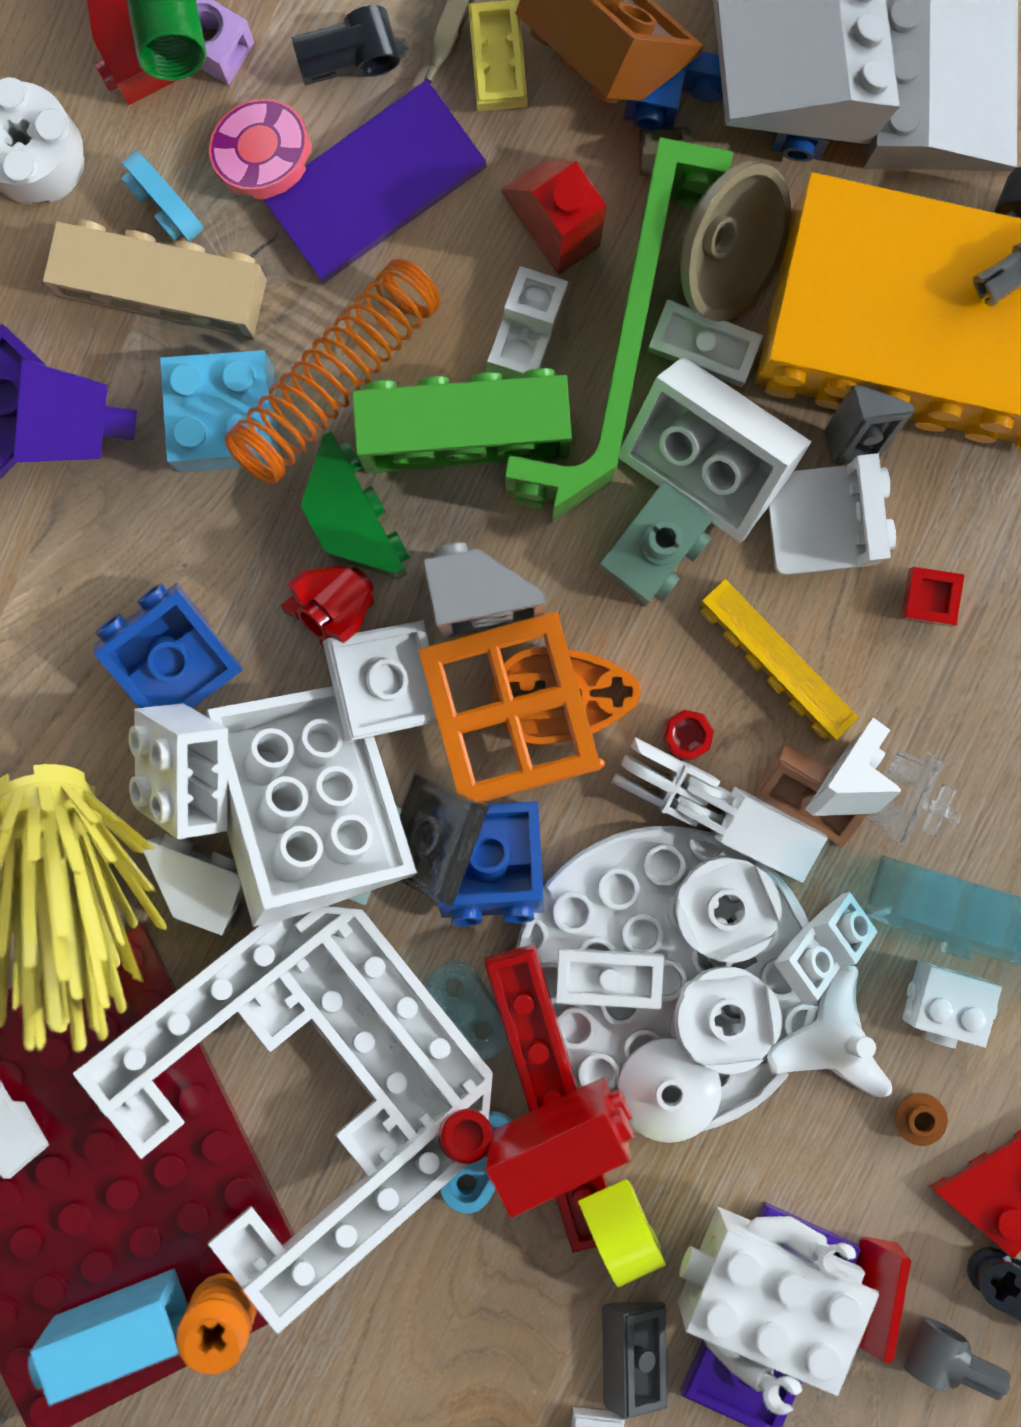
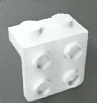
M879 453L858 455L848 465L793 471L786 484L768 507L774 567L777 573L780 575H794L875 566L891 558L890 550H894L896 547V529L894 521L886 519L884 499L889 498L890 477L887 468L880 467Z

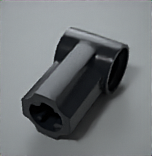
M369 5L355 9L346 15L341 24L291 37L305 86L357 72L358 75L364 77L379 76L392 71L400 63L387 10L379 5Z

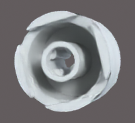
M7 77L1 79L0 192L9 199L26 205H33V202L46 200L51 203L62 199L75 188L84 171L85 157L83 156V140L80 131L60 102L46 89L33 83L22 82L16 78Z

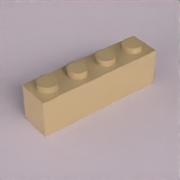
M76 219L74 225L56 221L43 282L58 297L254 338L267 279L259 264H255V259L243 253L226 251L224 257L205 253L206 250L202 246L192 242L178 240L175 241L174 246L157 243L153 236L144 232L126 230L124 235L106 232V228L98 223Z

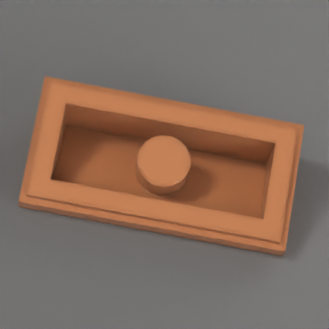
M787 744L778 753L755 793V797L823 832L828 836V840L842 848L868 815L813 816L806 811V807L831 769Z

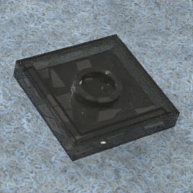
M415 774L399 818L417 873L400 881L439 903L453 906L489 806L430 778Z

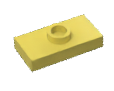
M519 0L468 4L477 111L527 107L528 99L521 19L515 14Z

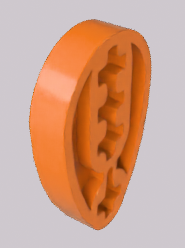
M547 647L525 649L516 653L504 663L509 684L519 683V688L522 692L534 691L535 682L539 681L545 682V688L557 686ZM568 649L592 734L612 725L636 707L640 700L641 689L634 675L604 658L587 652ZM613 678H619L622 687H630L631 697L622 699V707H613L611 698L592 697L589 693L592 690L608 688L611 686ZM495 680L492 688V703L500 701ZM562 706L519 718L526 743L544 745L572 740ZM500 723L503 726V728L509 733L507 723Z

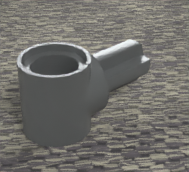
M931 1318L924 1319L903 1366L910 1375L922 1383L943 1392H947L949 1387L955 1389L960 1384H963L995 1400H1001L1004 1395L1008 1394L1011 1380L1008 1370L972 1354L969 1341L956 1330Z

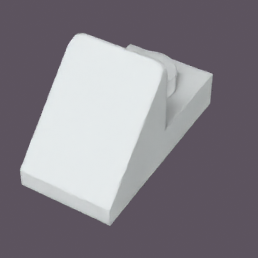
M872 718L849 742L805 810L813 816L873 814L881 811L900 793L901 789L875 770L885 756V752L879 749L890 730L875 718Z

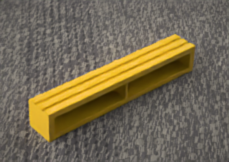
M726 578L699 603L703 608L700 611L703 617L712 625L717 622L725 630L722 635L726 641L734 648L739 645L747 653L744 658L749 665L756 671L761 668L769 676L766 680L767 683L778 694L784 692L792 700L789 706L800 717L806 715L814 723L811 728L822 740L826 738L830 741L838 740L859 719L846 703L746 601Z

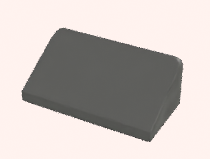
M853 385L851 387L852 392L845 396L825 428V436L832 463H836V465L850 463L858 455L879 453L880 458L913 414V405L871 388Z
M624 1302L603 1305V1395L605 1407L623 1419L667 1408L666 1304L662 1302Z

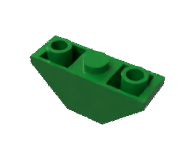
M331 431L322 436L301 502V508L324 552L331 559L400 579L408 575L402 562L410 559L396 531L386 535L378 519L386 511L373 486L363 490L354 472L360 470L362 466L349 441L339 445Z

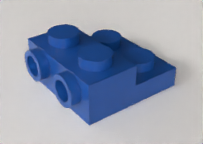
M177 582L168 589L162 583L157 584L137 601L142 609L127 620L121 614H118L96 631V635L100 640L94 644L93 654L139 708L181 703L193 708L243 671L240 663L211 629L208 620Z
M538 801L479 804V806L485 808V812L452 901L438 892V908L441 917L451 918L452 925L461 927L479 925L482 923V916L503 915V921L511 924L531 922L534 920V913L545 912ZM454 806V812L450 808L449 818H446L436 807V811L447 821L442 830L436 823L440 832L438 834L436 830V848L439 846V844L437 845V839L441 835V841L443 840L445 846L444 850L441 845L442 855L446 851L447 858L450 861L447 867L451 864L450 877L444 879L442 876L443 871L440 873L437 861V891L441 883L444 884L445 881L453 878L448 893L449 897H451L456 878L460 875L458 872L461 863L463 865L464 853L467 855L465 850L471 831L475 833L474 828L477 827L475 823L477 820L480 821L479 817L483 812L481 810L477 814L478 808H476L469 825H466L459 820V815L458 819L455 817L457 806ZM440 807L441 810L448 816L450 812L446 809V807ZM476 815V819H475V821L473 822V824L471 825V823H472V821H473V818H474V816ZM454 819L461 823V826L464 825L462 834L465 827H467L463 836L464 838L467 837L463 848L460 843L462 834L459 839L460 826L457 831V846L451 859L447 849L448 846L445 843L447 838L444 840L442 832L446 827L448 828L451 843L453 838L449 828L452 826V820ZM460 844V846L463 849L461 858L457 857L454 863H452L458 845ZM458 860L460 862L456 874L452 876V868ZM438 874L440 875V877H441V879H442V881H440L439 883H438Z

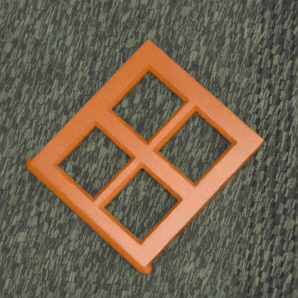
M558 611L418 649L459 797L479 804L598 771L604 767L605 761L602 758H598ZM544 637L557 686L513 698L500 649ZM487 653L500 701L456 713L443 665ZM563 706L576 755L532 767L519 718ZM506 722L519 771L475 782L462 734Z

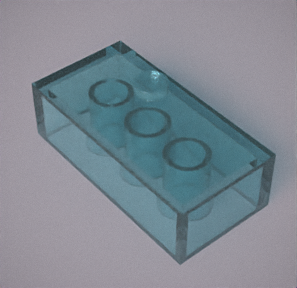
M881 855L864 911L866 915L885 924L940 940L942 942L939 951L971 961L975 951L1021 965V897Z

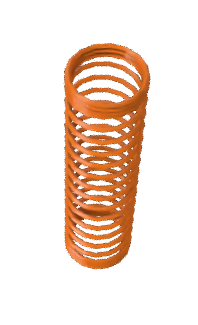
M401 258L392 259L382 272H379L376 276L375 282L367 285L365 293L358 294L355 298V304L348 305L344 310V315L337 316L334 320V326L325 329L323 338H317L313 342V349L305 350L302 354V360L294 361L291 365V372L282 374L280 384H273L269 389V395L261 396L258 400V407L248 410L247 419L238 420L232 429L225 434L226 447L239 465L258 480L269 484H276L286 473L284 464H295L293 452L304 454L306 452L304 440L315 442L317 440L315 429L326 430L328 428L326 417L336 419L339 416L337 406L347 407L349 405L348 395H353L352 391L344 388L335 377L326 371L318 355L331 360L343 374L352 380L356 388L355 391L360 390L359 384H366L371 381L370 373H379L381 371L380 362H389L392 359L391 351H399L402 348L401 340H410L412 337L411 329H420L422 318H430L440 307V295L431 278L420 267L410 261ZM394 269V270L400 271V272L404 273L405 275H407L408 277H410L411 279L407 278L406 276H404V275H402V274H400V273L393 272L392 270ZM394 276L411 285L422 296L428 307L410 298L402 290ZM379 286L385 287L392 299L402 309L411 315L417 316L418 323L416 325L410 324L396 306L384 299ZM372 287L376 288L378 295L369 293ZM369 297L379 300L395 320L406 326L408 334L406 336L398 334L394 326L373 309ZM362 298H365L367 306L359 304ZM351 309H355L357 317L348 315ZM359 309L371 313L380 326L396 338L398 345L396 347L388 345L378 331L363 320ZM341 320L345 321L347 329L338 327ZM349 320L362 325L369 336L385 348L387 357L382 358L376 355L368 343L354 333ZM330 331H334L337 341L327 338ZM338 331L352 337L357 345L375 360L377 364L376 369L367 367L352 350L345 346ZM319 343H324L327 353L316 349ZM328 343L341 348L357 366L363 369L366 379L361 380L355 377L343 363L335 358ZM309 354H313L316 364L306 361V357ZM298 365H302L306 376L295 373ZM307 366L322 373L331 384L338 388L345 398V402L340 403L333 399L320 387L310 374ZM287 377L292 378L296 389L284 384ZM297 378L310 384L327 399L334 409V414H329L318 407L305 394ZM281 388L286 401L273 396L275 389ZM286 390L307 402L318 413L323 421V426L307 418L295 406ZM265 400H270L276 414L262 408ZM276 402L295 413L307 425L313 435L312 438L297 430L284 417ZM253 412H259L266 426L251 420ZM265 414L285 426L296 437L302 448L298 449L282 438L272 427ZM254 426L275 439L285 449L291 460L288 461L282 458L274 447L258 434ZM248 445L264 459V461L269 465V467H267L263 462H261L257 458V456L250 450Z

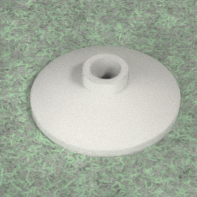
M659 1038L638 1047L627 1058L618 1079L617 1090L619 1089L622 1092L632 1113L633 1119L629 1120V1123L639 1133L655 1141L673 1143L696 1136L711 1123L720 1105L721 1082L719 1074L692 1060L681 1046L678 1038ZM670 1085L677 1086L681 1090L679 1099L672 1103L662 1099L663 1090Z

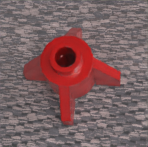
M344 565L302 571L287 584L292 596L280 606L285 614L301 620L314 636L321 639L319 642L324 650V640L334 638L345 643L359 631L367 610L374 604V598L371 593L374 590V586L368 576L357 567L350 569Z

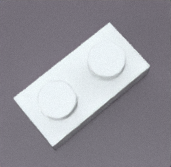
M667 299L647 352L673 362L685 356L716 378L742 388L746 382L763 335L724 320L718 322L711 321L698 315L690 307Z
M559 948L556 1003L661 1009L664 956L652 953Z

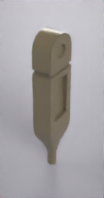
M475 0L447 1L434 33L430 64L424 78L429 83L433 82L437 70L453 54L469 17L468 4L475 3Z

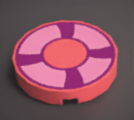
M254 99L235 106L220 119L211 134L209 156L213 170L230 192L241 196L240 193L252 195L253 199H268L286 192L301 179L306 170L304 164L308 159V153L311 157L312 143L303 119L291 106L274 99Z

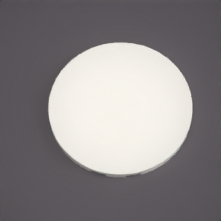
M664 825L629 829L596 841L576 853L547 880L543 886L545 912L534 913L533 921L522 924L515 949L531 944L536 946L578 1088L604 1077L611 1092L617 1090L621 1069L627 1058L638 1047L659 1038H677L674 1026V1011L680 996V990L686 982L693 980L699 973L705 971L706 968L697 955L698 951L689 945L678 928L675 917L676 892L680 883L684 881L694 867L712 858L726 856L744 859L764 871L774 882L778 890L782 911L780 921L777 922L776 930L772 935L773 938L767 948L755 956L758 962L744 969L758 977L764 985H767L778 1000L782 1016V1027L777 1043L799 1029L815 1022L819 1008L817 1005L818 1001L802 1003L774 964L784 949L809 921L794 893L771 867L717 841L714 838L715 834L691 827ZM727 895L718 899L719 907L713 910L715 918L724 917L728 920L732 917L736 921L735 911L742 908L740 900L731 901ZM559 948L662 954L664 956L661 1009L556 1003ZM709 958L713 967H731L734 964ZM729 1005L721 1007V1014L715 1016V1025L722 1027L725 1035L731 1034L732 1025L740 1023V1014L731 1012ZM766 1054L762 1058L764 1061L750 1071L739 1074L718 1073L721 1082L720 1105L715 1117L703 1131L731 1122L756 1108L789 1076L788 1072L772 1074ZM674 1085L667 1086L662 1092V1099L669 1103L677 1101L681 1094L680 1088ZM631 1126L633 1132L639 1133Z

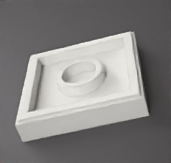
M424 620L355 633L345 643L334 638H328L323 641L346 742L438 722L418 649L430 646Z

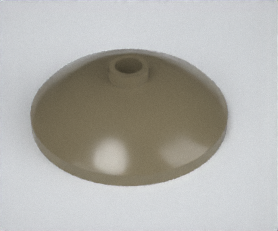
M758 161L738 164L713 182L697 203L684 233L680 251L679 270L686 301L698 315L717 322L730 320L740 315L759 298L777 270L788 239L791 221V200L787 183L776 168Z

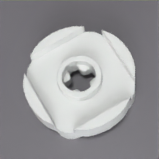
M725 856L706 860L688 873L684 881L678 886L676 892L675 917L682 936L692 948L706 957L717 959L718 961L736 963L758 955L771 942L777 922L780 921L782 911L781 900L774 882L764 871L744 859ZM724 895H727L731 901L739 899L742 908L735 911L737 920L733 923H728L724 917L715 918L713 910L719 907L718 899Z
M721 966L699 973L693 980L686 982L682 986L675 1006L674 1026L681 1046L692 1060L717 1073L739 1074L756 1068L764 1061L762 1058L769 1053L771 1046L776 1045L781 1033L782 1016L775 994L758 977L744 969ZM729 1005L730 1011L739 1013L741 1017L740 1023L733 1024L732 1033L728 1035L724 1034L722 1027L715 1025V1016L721 1014V1007Z

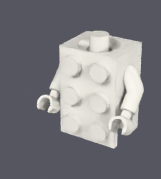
M717 1206L700 1249L698 1250L690 1246L684 1255L680 1267L679 1277L687 1280L678 1300L686 1332L704 1339L705 1345L730 1372L757 1392L764 1390V1402L767 1408L775 1414L782 1415L793 1411L790 1405L780 1399L778 1390L780 1386H783L788 1392L797 1395L801 1393V1385L798 1380L838 1396L879 1296L876 1290L861 1284L865 1272L860 1266L834 1256L836 1251L845 1258H856L854 1249L845 1243L828 1245L825 1236L790 1216L755 1217L753 1220H749ZM773 1369H775V1370H777V1371H779V1372H782V1373H784V1374H787V1375H789V1376H782V1377L776 1378L775 1376H773V1375H774V1370H773Z

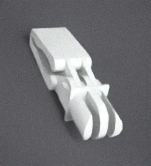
M636 737L633 739L630 745L632 749L671 769V772L667 774L635 757L625 755L621 766L634 775L661 788V791L658 793L620 773H615L611 783L660 807L661 812L664 814L668 813L694 827L697 826L698 822L711 829V833L715 834L714 838L717 841L801 883L804 882L828 839L827 835L738 787H734L732 792L718 786L720 780L687 763L684 759L680 761ZM689 773V774H690L689 778H688V779H685L683 785H681L682 782H683V780H684V778H685V776H686V774ZM676 793H678V794H679L678 798H675V800L673 801V803H672V805H671V802H672V800L674 799ZM708 803H711L712 805H714V806H716V807H718V808H720V809H722V810L719 811V810H717V809H715V808L709 806Z

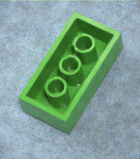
M539 368L525 371L523 378L502 379V374L486 372L472 375L470 377L471 382L449 383V378L441 376L419 379L418 386L397 387L396 382L387 380L366 383L365 390L352 391L357 456L367 474L508 463L509 456L534 461L567 459L572 440L567 375H555L553 369Z

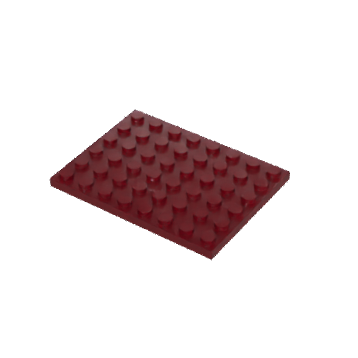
M145 923L126 931L143 982L134 979L132 973L123 968L122 963L117 967L126 1002V1010L123 1013H119L116 1009L114 998L108 995L109 1008H103L108 1035L104 1041H100L97 1037V1032L89 1028L88 1012L84 997L81 998L86 1046L82 1051L77 1052L72 1047L70 1022L67 1024V1029L62 1033H57L49 1028L46 1023L41 977L46 1042L42 1049L39 1050L35 1040L34 1049L32 1051L27 1050L24 1045L23 1005L21 1003L13 1011V987L7 991L6 1019L3 1027L0 1028V1080L12 1101L26 1103L49 1143L47 1148L10 1179H4L0 1175V1373L26 1427H71L187 1367L178 1353L49 1405L44 1390H38L32 1382L28 1360L31 1356L30 1351L55 1315L174 1268L187 1304H189L197 1286L207 1277L218 1273H230L208 1245V1242L250 1206L281 1245L295 1235L202 1041L152 1080L185 1123L143 1158L138 1156L108 1116L106 1117L73 1075L74 1072L177 992ZM258 1309L250 1333L269 1324Z

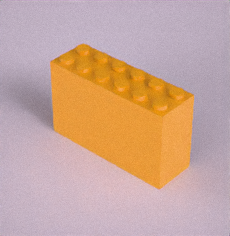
M811 172L792 209L788 239L781 258L753 384L766 387L765 392L775 397L794 398L796 394L816 398L815 404L821 407L836 410L845 396L852 392L851 387L853 385H861L911 403L914 412L909 419L916 420L915 426L917 428L932 432H943L946 430V427L965 431V438L975 442L994 443L996 439L1014 442V448L1021 451V287L990 307L984 303L985 298L989 297V294L981 299L973 284V277L984 272L1012 254L1013 246L1021 243V219Z

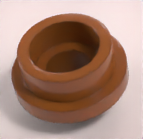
M918 1092L910 1094L900 1101L895 1110L894 1121L897 1131L906 1141L917 1146H927L937 1142L943 1136L947 1128L948 1117L944 1106L938 1099L930 1094ZM921 1112H928L930 1115L929 1124L925 1128H916L914 1125L915 1117Z

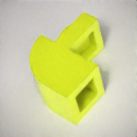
M627 1179L578 1201L601 1257L617 1287L666 1266L660 1251L662 1248L656 1234L648 1224L632 1184Z

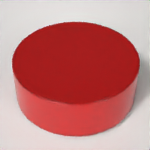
M472 1109L452 1111L443 1119L438 1130V1142L442 1152L449 1159L462 1164H472L483 1159L489 1152L490 1142L493 1141V1130L489 1120L482 1113Z

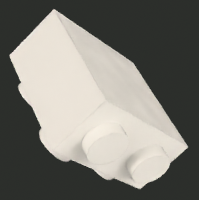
M184 703L134 709V726L129 730V746L135 757V777H132L130 780L129 792L135 809L177 839L228 831V728Z

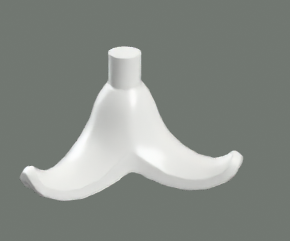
M851 965L840 967L821 996L815 1022L783 1038L770 1049L767 1054V1061L772 1074L829 1069L845 1081L872 1096L882 1098L892 1093L891 1081L873 1058L876 1044L871 1038L866 1037L862 1030L856 1002V986L859 974L857 967Z

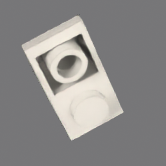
M165 832L163 839L159 837L148 839L147 841L155 849H143L144 855L173 918L219 935L229 932L232 929L244 897L234 857L213 850L211 857L192 850L194 846L193 841L187 838L177 839Z

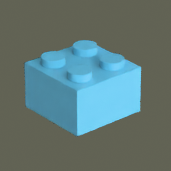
M265 350L160 358L167 462L180 473L243 468L227 449L224 436L238 420L247 419L248 410L258 407L260 397L268 396L270 387L275 384L274 365ZM276 390L273 392L274 397H276ZM265 400L262 408L276 414L270 400ZM253 412L251 420L266 426L259 412ZM265 414L272 427L278 432V421ZM254 426L258 434L265 438L280 455L279 443L266 432ZM248 445L250 450L257 456V458L266 466H269L264 461V459Z

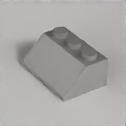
M466 543L451 544L434 549L435 558L424 560L436 624L444 637L508 625L544 615L546 607L544 592L480 549L467 551Z

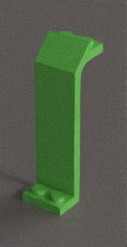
M660 137L654 169L650 177L597 450L589 460L576 466H560L509 456L505 486L506 494L515 496L514 503L537 509H543L545 502L554 503L553 523L611 484L618 464L669 200L677 201L681 208L694 211L697 203L712 183L730 170L733 151Z

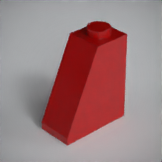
M542 161L502 188V194L558 275L600 247L607 205L577 161Z

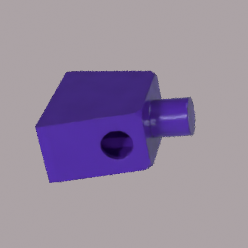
M21 360L13 461L41 462L101 459L103 437L134 441L137 410L106 406L107 384L34 361Z

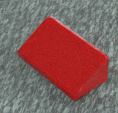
M862 1237L859 1242L861 1251L856 1260V1265L860 1266L865 1272L861 1284L876 1290L879 1296L858 1347L883 1362L892 1363L895 1357L911 1260L897 1242Z

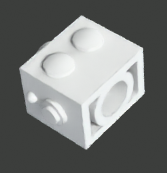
M918 960L913 981L908 985V999L902 1019L914 1028L927 1031L925 1039L933 1043L956 1048L958 1040L986 1048L992 1023L997 1015V1005L1002 986L987 979Z

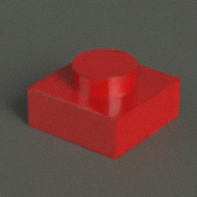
M915 566L909 568L901 619L948 627L956 626L965 575Z

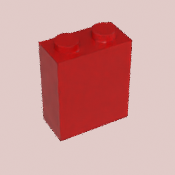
M604 1077L493 1130V1141L490 1142L486 1172L510 1218L630 1162L629 1140L634 1138V1133L629 1123V1120L633 1119L632 1113L622 1092L619 1089L611 1092Z

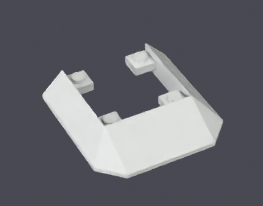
M326 906L303 915L260 925L73 1073L140 1158H143L185 1123L152 1080L236 1012L269 1053L310 1021L373 1101L334 1134L365 1173L283 1245H281L251 1206L208 1242V1245L241 1285L243 1291L277 1334L468 1165L455 1162L442 1152L438 1142V1130L443 1119L452 1111L472 1109L482 1113L489 1120L493 1072L366 913L359 909Z

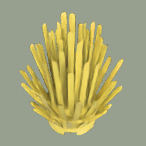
M57 764L33 765L34 774L23 776L10 781L8 773L0 777V1028L3 1027L6 1019L11 934L14 933L13 1011L22 1003L24 1045L26 1049L32 1051L36 1040L37 1048L41 1050L46 1042L40 982L42 977L46 1023L51 1030L62 1033L67 1029V1024L70 1022L72 1047L75 1051L79 1052L86 1046L81 998H85L89 1028L97 1032V1037L100 1041H104L108 1035L103 1008H109L108 995L114 998L116 1009L119 1013H123L126 1010V1002L117 967L122 963L123 968L132 973L134 979L143 982L114 898L131 928L137 927L138 920L108 863L113 862L155 926L166 930L165 921L144 892V890L155 891V889L109 829L133 852L144 853L143 849L155 848L96 798L95 787L90 786L85 781L84 772L76 768Z

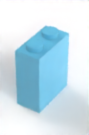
M175 1268L53 1317L30 1351L31 1356L28 1360L32 1382L38 1390H44L49 1405L179 1353L176 1343L177 1331L188 1304Z

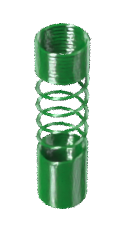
M196 0L126 1L138 63L148 75L161 80H179L195 74L204 65L207 52Z

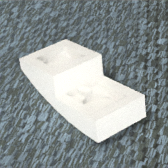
M522 266L519 267L504 307L502 323L487 360L486 372L500 373L502 377L514 379L523 378L525 371L541 368L565 296L568 281Z

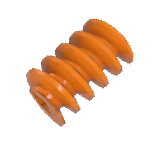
M218 1273L207 1277L200 1283L193 1293L178 1326L176 1343L180 1357L189 1368L201 1374L215 1375L229 1370L239 1361L248 1343L257 1307L231 1273Z

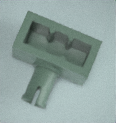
M663 482L605 556L597 570L644 606L653 597L663 602L680 580V577L673 572L685 556L693 562L712 537L704 531L713 519Z

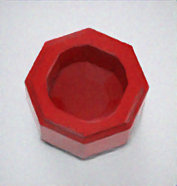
M684 709L666 720L662 740L672 756L694 760L710 750L714 729L704 714Z

